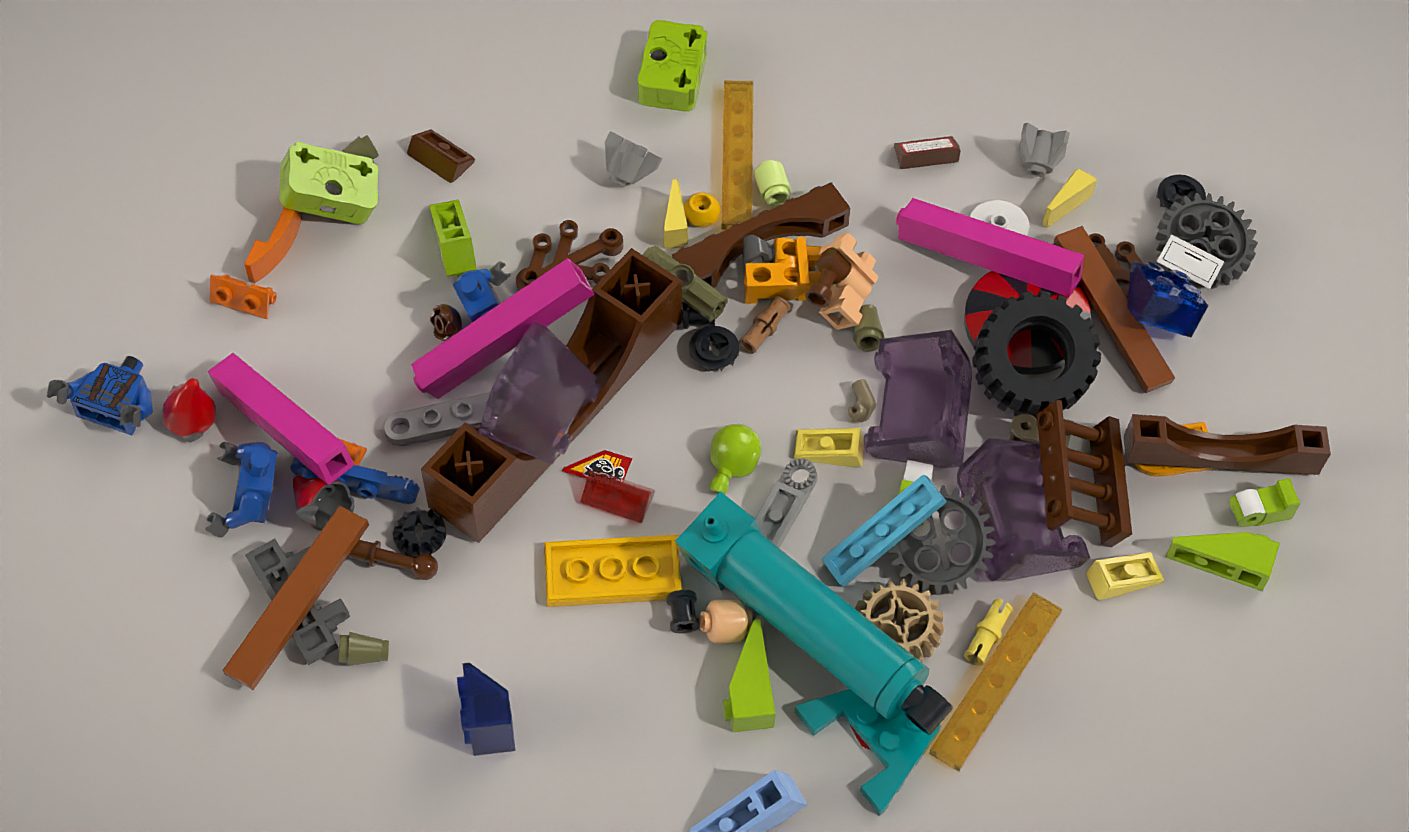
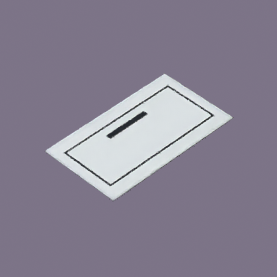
M1173 235L1170 236L1157 260L1158 263L1209 289L1224 263L1219 258Z

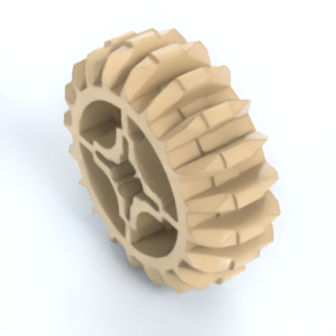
M889 579L886 582V588H884L877 582L874 585L873 592L866 590L863 593V600L857 601L855 609L919 661L923 662V656L930 658L933 655L934 648L939 647L941 643L940 636L944 632V624L941 623L943 622L944 615L942 611H937L939 607L938 600L929 601L931 595L929 590L919 593L918 583L909 588L906 587L904 579L900 581L899 586H895L892 580ZM889 606L887 613L880 614L878 618L871 619L879 609ZM919 629H925L919 638L911 642L907 641L908 635L917 633Z

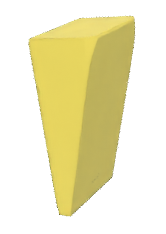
M1079 168L1075 170L1047 206L1043 226L1049 227L1087 201L1093 195L1097 179Z
M677 179L672 180L664 225V248L666 249L683 247L688 244V227L679 181Z
M860 428L797 429L794 459L804 458L810 462L862 467L865 439Z
M1151 552L1096 560L1086 572V576L1098 600L1120 596L1163 583L1164 581Z

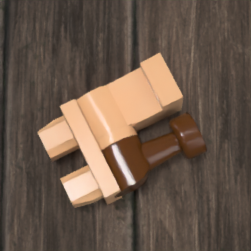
M850 233L838 235L832 244L822 246L818 253L820 257L816 260V266L821 272L820 278L817 283H812L805 294L806 299L811 304L821 307L819 313L836 330L859 325L863 316L859 310L863 301L870 294L872 284H875L879 277L873 271L876 259L870 253L861 252L856 254L853 250L857 240ZM839 311L840 315L836 317L833 312Z

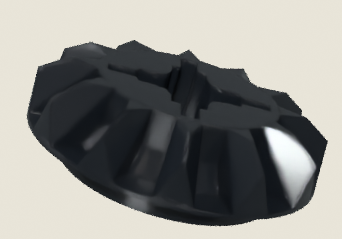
M1181 174L1171 175L1163 179L1158 186L1156 195L1160 200V207H1166L1168 210H1170L1173 202L1180 204L1182 198H1175L1176 193L1180 196L1186 195L1191 202L1195 193H1198L1202 200L1206 199L1204 187L1196 179Z
M721 326L701 328L694 333L689 342L690 357L694 359L696 366L706 367L708 372L711 369H720L722 372L726 366H733L735 359L739 356L740 346L737 337L733 332ZM710 341L715 345L716 349H719L718 356L709 351Z
M417 507L415 511L409 513L404 511L403 516L398 521H395L392 533L396 547L405 555L412 557L423 553L431 555L443 545L446 539V527L442 517L436 515L432 509L426 511ZM417 523H420L423 529L427 530L423 531L420 542H418V537L413 532L416 530V526H418Z

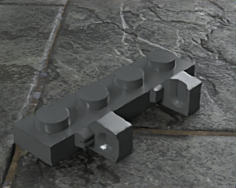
M274 538L245 554L271 601L310 546L295 555L292 551L284 554ZM341 598L324 608L320 604L313 605L292 635L308 665L339 648L331 633L338 629V624L350 617L349 611Z

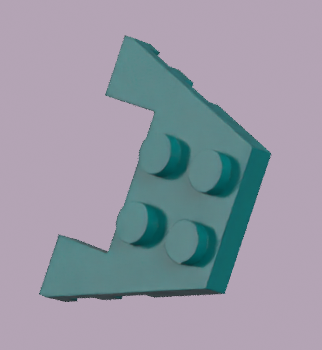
M850 689L799 704L795 707L794 712L813 736L838 718L844 717L886 767L860 788L861 794L879 815H882L888 808L889 803L901 789L914 766L918 764L941 728L939 724L931 735H927L904 715V710L895 718L887 720Z

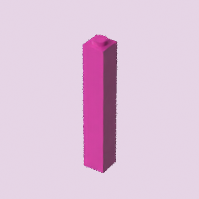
M912 198L905 208H901L897 215L896 225L899 226L898 239L1067 297L1071 295L1081 280L1084 262L1083 254Z
M567 258L413 362L411 366L416 375L413 380L417 388L422 393L427 392L436 399L441 398L593 296L594 292L583 271Z
M231 353L207 371L216 389L224 398L327 485H330L354 466L348 450L341 440L236 354Z

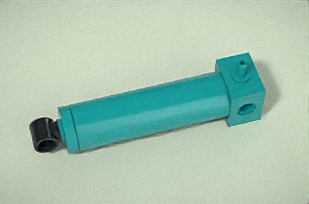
M721 491L675 541L687 564L720 591L725 587L728 588L887 720L895 718L904 710V715L916 727L927 735H931L953 709L952 705L939 692L928 685L923 686L930 670L926 665L762 534L756 519Z

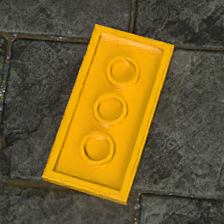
M678 534L544 542L547 607L666 600L667 595L671 592L682 590L679 547L675 542L678 539Z

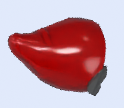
M190 378L185 384L177 387L173 385L167 399L163 403L162 421L168 430L181 436L186 442H194L203 436V433L215 421L216 405L206 391L199 386L197 379Z
M297 475L293 478V491L297 508L295 513L314 529L322 531L339 506L351 512L354 511V498L351 497L347 485L341 480L336 479L330 485H327L319 477L308 479L302 475Z

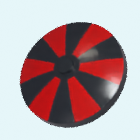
M990 271L976 282L968 295L964 313L967 336L974 347L975 339L990 313L996 307H1000L1004 300L1012 296L1017 299L1021 293L1029 291L1032 292L1033 296H1037L1040 291L1050 292V298L1056 300L1058 295L1061 294ZM1078 284L1069 297L1061 295L1068 298L1066 302L1068 306L1073 308L1077 304L1083 309L1080 316L1084 320L1089 317L1091 319L1088 300ZM1031 329L1019 331L1011 337L1008 343L1007 353L1014 369L1020 374L1046 373L1065 365L1064 355L1059 344L1050 335L1042 331Z

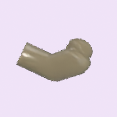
M865 379L857 380L851 386L857 401L853 407L849 406L848 415L856 423L867 421L876 407V401Z

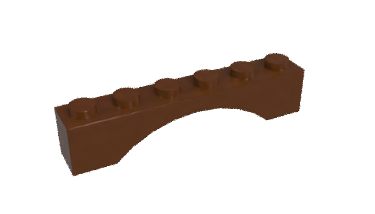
M830 182L822 187H814L800 197L788 199L782 205L771 210H764L756 217L745 222L735 223L723 232L709 235L703 241L690 247H682L672 254V258L680 264L690 266L694 270L695 275L715 288L730 264L742 254L743 240L747 236L755 235L764 241L787 236L823 238L849 226L851 208L833 183ZM682 280V287L686 286L689 281Z
M1132 414L1124 433L1126 463L1319 475L1331 455L1326 426L1294 424L1263 433L1222 435L1187 428L1173 422L1166 416Z

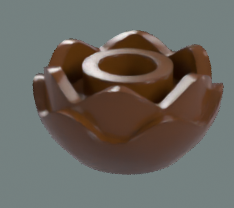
M440 304L432 308L433 312L430 315V322L434 326L433 334L437 339L444 342L462 330V320L455 308L447 304Z

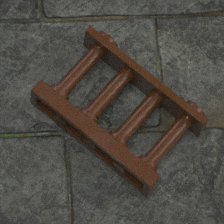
M1055 400L1037 414L1047 528L1054 531L1071 519L1099 527L1101 545L1112 548L1133 534L1119 419L1108 416L1091 428L1065 420L1063 418L1062 401ZM1065 433L1089 440L1091 455L1067 448ZM1068 462L1091 468L1093 470L1094 483L1070 477ZM1071 491L1095 497L1097 512L1073 506Z

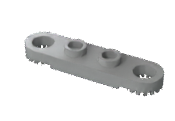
M499 391L460 398L394 413L385 420L384 432L387 440L392 445L397 444L401 446L404 444L406 446L408 443L417 441L425 442L452 436L465 422L470 425H481L491 422L512 409L510 398L505 393ZM494 402H499L505 406L499 413H491L487 410L488 406L491 405L490 403L494 404ZM396 424H408L409 430L406 433L395 434L392 432L393 426L395 427Z
M797 458L785 466L786 468L780 479L775 483L755 518L762 534L779 548L818 480L816 469L808 459ZM799 469L807 470L810 473L807 481L804 480V483L792 481V475L795 471Z

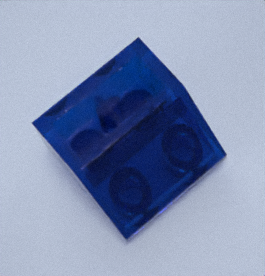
M1133 261L1130 270L1127 308L1137 322L1192 338L1209 305L1202 298L1201 291L1189 281L1190 277L1179 270H1173V272L1165 271L1162 267L1152 262L1142 264Z
M470 662L462 663L464 676L457 677V685L461 701L460 717L465 745L472 744L474 756L516 751L508 690Z

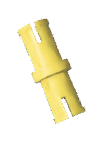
M1002 599L993 600L984 621L978 622L975 628L976 635L968 649L964 652V657L969 662L975 652H979L973 663L974 665L982 666L985 663L991 647L994 643L999 642L1002 636L1001 629L1013 612V608L1008 602L1002 612H998L1004 601Z

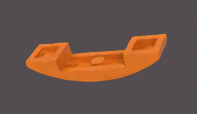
M283 206V211L268 243L255 240L244 264L249 282L256 283L264 278L285 257L297 236L303 212L290 210Z

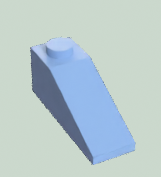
M773 770L689 830L691 832H766L806 807L807 803L791 775Z

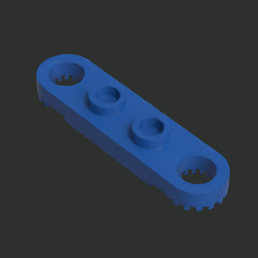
M294 457L290 469L296 476L302 475L308 479L318 478L317 475ZM358 465L352 466L337 478L347 485L349 491L357 492L365 498L373 499L378 497L403 504L414 503L420 490L418 484L414 483L413 480L408 481L409 478L407 477L404 480L403 476H387V472Z

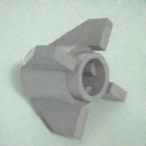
M1030 123L1023 124L1019 150L1023 160V167L1028 170L1030 175L1044 177L1046 174L1053 172V169L1065 157L1070 132L1065 130L1053 133L1046 130H1038V128Z
M612 131L609 132L605 140L606 170L611 173L609 179L624 187L627 182L635 184L657 170L662 158L649 151L647 152L648 149L627 139L624 140L623 137Z

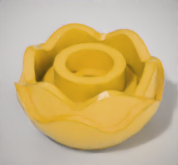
M705 192L695 193L684 203L685 217L689 224L706 228L718 220L721 207L717 199L711 194Z

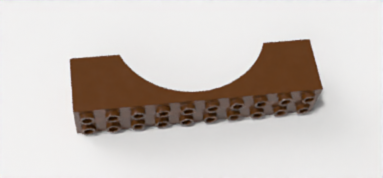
M631 248L592 288L594 295L588 299L576 329L557 360L540 382L517 405L497 419L481 425H470L465 422L421 468L428 508L480 543L682 323L681 279Z

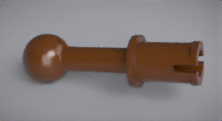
M359 539L347 556L368 562L370 567H374L378 561L412 570L414 576L420 580H429L438 571V562L432 555L423 553L412 557L381 549V542L377 540L375 543Z

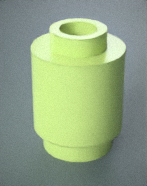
M773 160L762 162L754 172L761 197L769 206H780L790 198L789 194L791 192L783 164Z

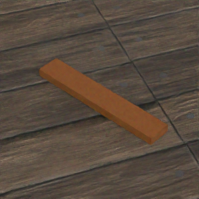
M1080 226L1056 235L1054 239L1056 246L1084 255L1079 284L1144 392L1148 393L1171 384L1175 376L1084 227Z
M342 506L337 508L222 670L226 676L251 690L256 688L368 528L369 523L367 519Z

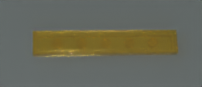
M724 80L721 230H727L735 223L745 222L752 218L753 81Z
M1032 593L930 749V755L960 772L1062 613V608L1038 594Z

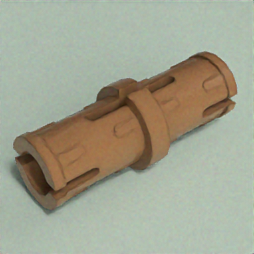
M780 296L774 297L762 314L756 315L753 319L752 327L739 340L740 346L748 353H756L764 340L776 332V325L790 311V304Z

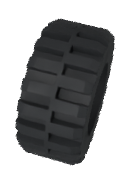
M1031 291L1024 292L1017 299L1012 296L1004 300L1000 307H996L990 313L981 327L973 347L975 354L972 357L973 367L978 370L975 378L978 385L984 384L986 387L984 394L989 400L994 397L1000 402L997 407L1005 412L1009 408L1014 410V416L1029 414L1037 419V414L1055 400L1062 401L1063 410L1069 409L1086 393L1089 386L1095 380L1098 374L1096 368L1101 363V352L1097 351V347L1101 344L1099 335H1092L1091 330L1095 325L1090 317L1084 320L1080 316L1083 311L1082 308L1077 304L1073 308L1066 304L1068 298L1058 295L1055 300L1050 298V292L1040 291L1037 296H1033ZM1031 329L1042 331L1055 339L1064 355L1065 366L1062 373L1056 379L1049 382H1036L1020 375L1012 366L1007 353L1008 343L1014 334L1022 330Z

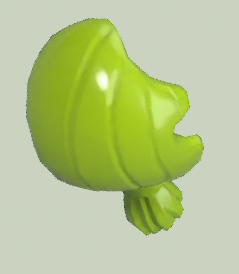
M730 424L720 428L714 434L711 442L710 459L717 469V475L709 484L711 491L717 493L721 491L723 494H726L731 477H745L754 472L761 456L762 447L757 433L750 427L743 424Z

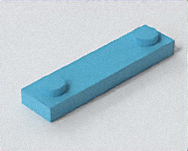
M923 474L825 555L822 561L839 585L845 587L947 501L929 477Z

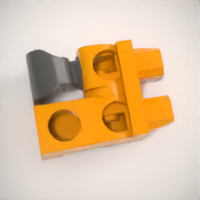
M749 235L744 238L742 258L745 304H757L758 299L774 298L776 296H780L785 300L797 298V301H807L805 294L812 283H817L821 275L820 271H809L808 267H817L816 260L820 257L818 253L822 246H806V237H796V240L777 238L774 240L772 247H768V242L755 235ZM761 256L762 263H752Z

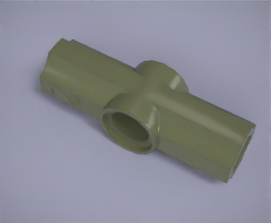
M656 245L648 248L642 254L679 279L689 281L686 286L682 287V302L686 303L710 322L717 319L723 313L728 299L695 275L694 270L690 266L680 264Z

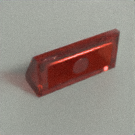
M598 470L589 471L580 503L642 523L655 490Z

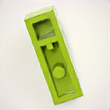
M459 199L429 205L446 276L460 277L466 271L477 270L472 238Z
M1250 532L1178 536L1173 538L1166 558L1263 591L1271 576L1280 543L1271 540L1265 535Z
M760 619L753 620L729 685L728 699L723 700L725 721L731 720L733 733L774 728L776 713Z

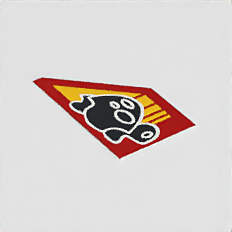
M603 450L564 467L562 472L595 481L599 475L623 484L633 458Z

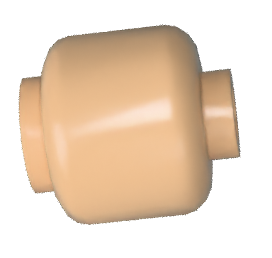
M738 599L711 600L707 605L706 611L700 614L701 631L706 632L709 640L716 644L742 642L752 625L750 608L745 607L744 603Z

